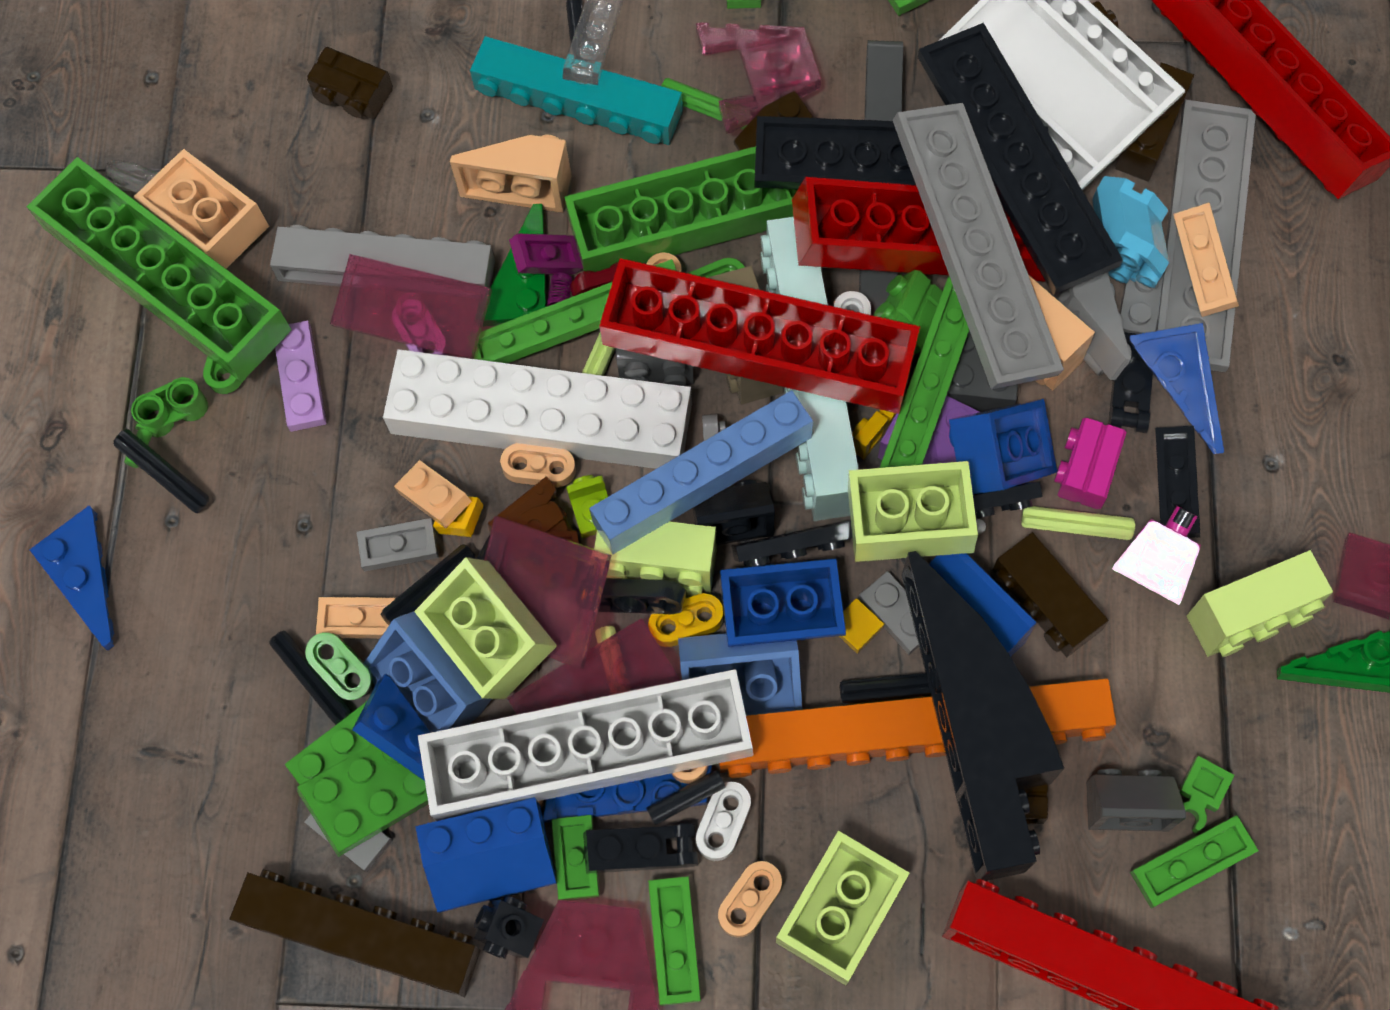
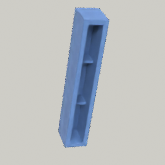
M791 390L589 508L592 522L611 553L615 554L811 439L813 420Z

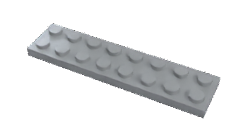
M1185 99L1181 113L1166 238L1169 264L1163 273L1159 313L1155 331L1203 323L1210 369L1226 373L1230 363L1235 307L1208 316H1201L1173 214L1210 203L1237 297L1256 114L1252 109Z
M958 103L897 112L892 121L991 390L1058 376L1064 368L964 104Z

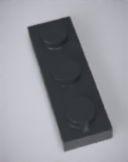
M1194 426L1155 428L1160 523L1166 525L1176 506H1179L1198 516L1187 537L1200 538Z

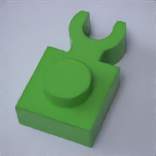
M1200 756L1194 759L1179 789L1180 794L1188 798L1187 802L1183 803L1186 812L1192 813L1195 817L1196 822L1192 828L1194 833L1200 831L1206 824L1207 815L1205 808L1213 812L1219 809L1234 778V774Z

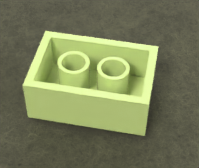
M968 461L849 470L848 498L855 562L906 558L908 552L914 551L921 557L974 553L978 531Z
M669 521L615 554L611 553L597 530L593 553L598 578L669 580L682 585L686 589L685 596L692 597L702 593L711 594L717 553L716 527Z
M1311 550L1204 594L1187 614V618L1207 657L1219 652L1222 657H1226L1243 649V643L1254 637L1257 642H1262L1278 634V629L1290 623L1292 628H1295L1314 618L1312 614L1325 608L1323 602L1333 593V590Z
M465 557L414 611L477 693L484 699H506L557 647L556 643L489 561Z
M838 831L777 935L776 943L842 984L847 985L910 873Z

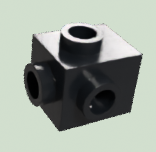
M505 896L503 901L490 900L488 906L483 905L477 914L474 928L478 930L474 939L485 943L483 951L498 958L506 959L507 954L516 958H529L544 919L526 912L525 910L528 905L518 899Z

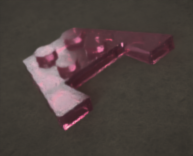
M696 23V33L703 56L734 49L739 50L752 92L749 95L719 100V112L726 134L748 125L765 105L794 90L802 98L821 88V77L804 27L760 25L759 30L740 29L739 24H726L725 28H709V23Z
M558 900L535 947L536 950L526 970L523 971L511 1001L505 1008V1010H543L546 983L556 982L630 991L628 1010H658L639 909Z

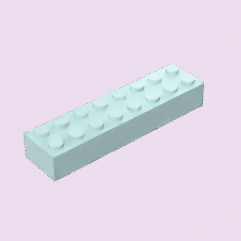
M794 217L767 220L766 235L760 236L762 252H760L763 274H767L768 282L766 284V291L828 305L821 267L798 266ZM784 387V394L792 390L813 420L812 438L797 446L798 452H796L798 474H804L802 497L805 510L812 509L814 521L850 516L848 474L849 470H859L846 401Z

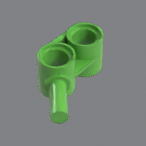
M186 377L177 378L155 390L142 394L134 400L131 407L132 416L137 422L135 429L138 430L136 436L148 445L152 437H161L168 434L175 422L181 419L196 421L202 418L207 412L208 401L194 380ZM193 395L191 401L181 404L183 398ZM159 411L155 418L147 420L149 414ZM126 456L125 464L134 468L139 467Z

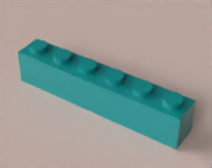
M486 36L470 69L474 89L483 95L490 97L500 96L510 99L513 103L520 106L531 105L538 107L551 115L562 114L569 116L586 125L597 124L604 126L617 134L628 133L641 137L652 144L663 143L670 145L683 112L682 92Z

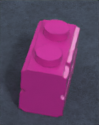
M1083 418L1078 429L1071 427L1064 449L1071 450L1068 462L1060 461L1054 482L1060 484L1057 495L1060 498L1080 502L1082 505L1094 509H1101L1106 501L1127 432L1124 429L1112 425H1104L1102 422L1089 418Z

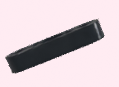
M587 578L581 582L577 602L583 608L595 612L677 614L682 611L686 589L682 585L669 580Z

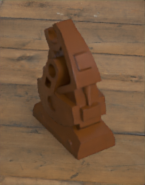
M546 476L489 521V533L494 534L497 538H504L510 555L522 564L528 572L544 577L547 591H553L552 579L556 576L564 577L566 579L565 591H571L576 579L578 563L581 560V545L578 543L577 531H573L569 527L567 514L561 507L555 504L556 488ZM532 558L540 562L544 566L536 564L532 561Z

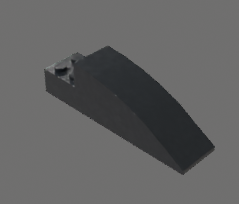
M916 551L908 552L901 576L976 879L988 881L1025 873L1037 862L1035 855H1040V845L1035 830L1028 829L1025 814H1028L1030 809L1024 789L1052 784L1064 770L1063 763L1049 726L1029 686L1009 653L990 627Z

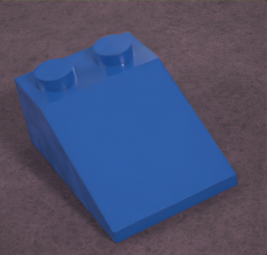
M1044 399L969 414L949 420V438L954 447L956 461L969 462L973 494L1005 490L1057 472Z

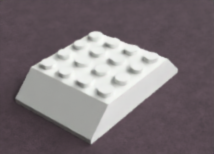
M980 0L940 39L942 40L984 22L1044 126H1048L1049 135L1082 190L1185 93V89L1088 0Z

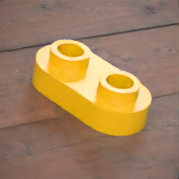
M702 593L686 598L680 613L651 614L648 621L650 636L660 646L673 647L679 645L678 638L704 636L714 633L723 623V606L719 599L711 594ZM703 612H708L712 615L708 621L698 619L699 614ZM671 624L675 626V630L667 634L662 632L663 626Z

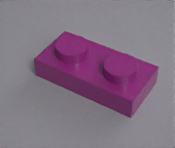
M517 233L509 239L518 273L576 274L583 269L573 235Z

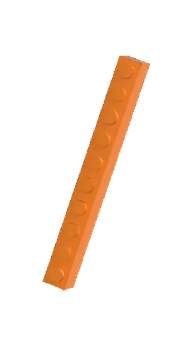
M1108 679L1029 687L1049 726L1055 745L1066 743L1067 737L1082 736V741L1086 742L1102 740L1106 738V733H1110L1116 726ZM923 697L747 715L746 719L754 756L719 763L720 773L728 772L729 777L740 778L752 775V770L768 768V773L779 774L791 771V766L807 764V769L818 770L831 767V762L846 760L847 765L857 766L870 763V758L886 756V761L895 762L909 759V754L925 752V757L928 758L946 755L932 698Z

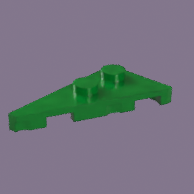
M533 204L518 234H544V210L542 204ZM510 249L476 315L478 327L497 326L547 307L546 274L518 273L512 249Z
M1379 631L1370 634L1364 640L1355 639L1328 648L1325 653L1310 658L1304 656L1292 660L1290 664L1277 669V679L1390 693V631L1385 633Z

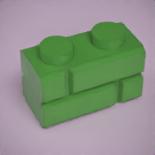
M914 270L904 276H896L886 288V292L889 293L886 302L881 304L873 315L920 326L914 355L922 351L943 292L935 284H930L931 280L920 270Z

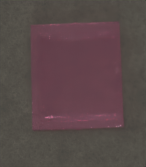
M495 516L484 560L491 563L556 643L557 647L547 657L578 669H584L612 555L506 518Z

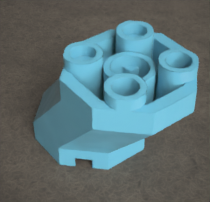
M1104 176L1092 198L1093 208L1123 259L1121 266L1109 271L1108 274L1121 283H1128L1130 279L1133 282L1137 281L1145 286L1155 288L1169 264L1162 221L1168 209L1155 193L1146 188L1142 194L1132 190L1135 183L1129 179Z

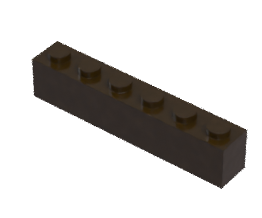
M262 869L260 876L247 872L229 918L230 920L465 998L481 951L478 947L471 945L473 937L450 930L448 937L433 932L434 924L412 918L409 925L395 920L398 913L379 906H374L373 911L369 912L358 908L359 900L337 893L335 900L320 896L322 888L300 881L298 887L295 888L283 884L284 876Z

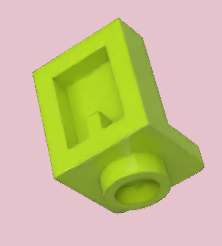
M585 475L575 479L573 484L566 487L582 539L597 534L589 508L608 497L603 476Z

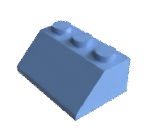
M414 611L393 619L364 662L371 670L375 686L385 673L391 677L431 733L469 725L480 716L492 700L481 698Z
M726 633L678 638L682 680L736 669L746 716L803 710L797 640L728 647Z

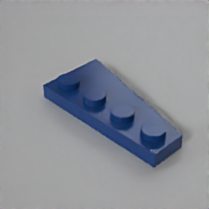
M712 765L708 766L705 776L711 773ZM670 773L547 799L543 821L544 823L552 822V819L585 815H592V818L647 812L646 807L689 784L677 781ZM708 797L692 806L707 805Z

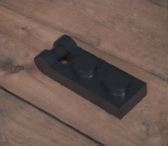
M1124 332L1127 344L1131 348V360L1117 379L1112 381L1108 425L1118 428L1122 426L1134 428L1135 432L1147 433L1150 423L1153 373L1129 342V336L1136 334ZM1123 406L1136 408V413L1124 412Z
M679 824L661 827L586 830L583 833L586 873L698 866L697 852H693L692 838L696 837L695 825ZM676 840L677 854H667L666 841Z

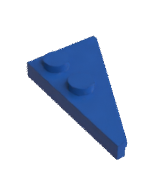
M1203 323L1130 335L1129 342L1189 423L1194 426L1195 431L1213 454L1224 453Z
M87 506L29 550L106 650H110L114 647L112 640L114 629L108 612L107 598L109 594L105 568L101 563L103 556L102 545L98 541L96 528L98 517L97 513L90 506Z
M385 673L374 687L352 730L425 781L418 735L431 732L391 677Z

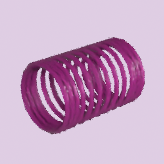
M565 273L552 274L548 306L552 305V303L555 304V302L566 300L565 298H570V284L572 282L570 275Z

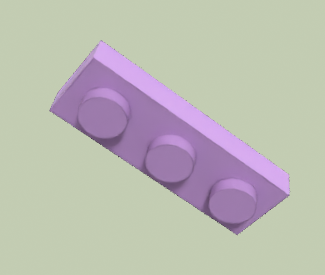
M308 320L289 324L292 330L275 347L286 422L290 432L327 424L312 330Z

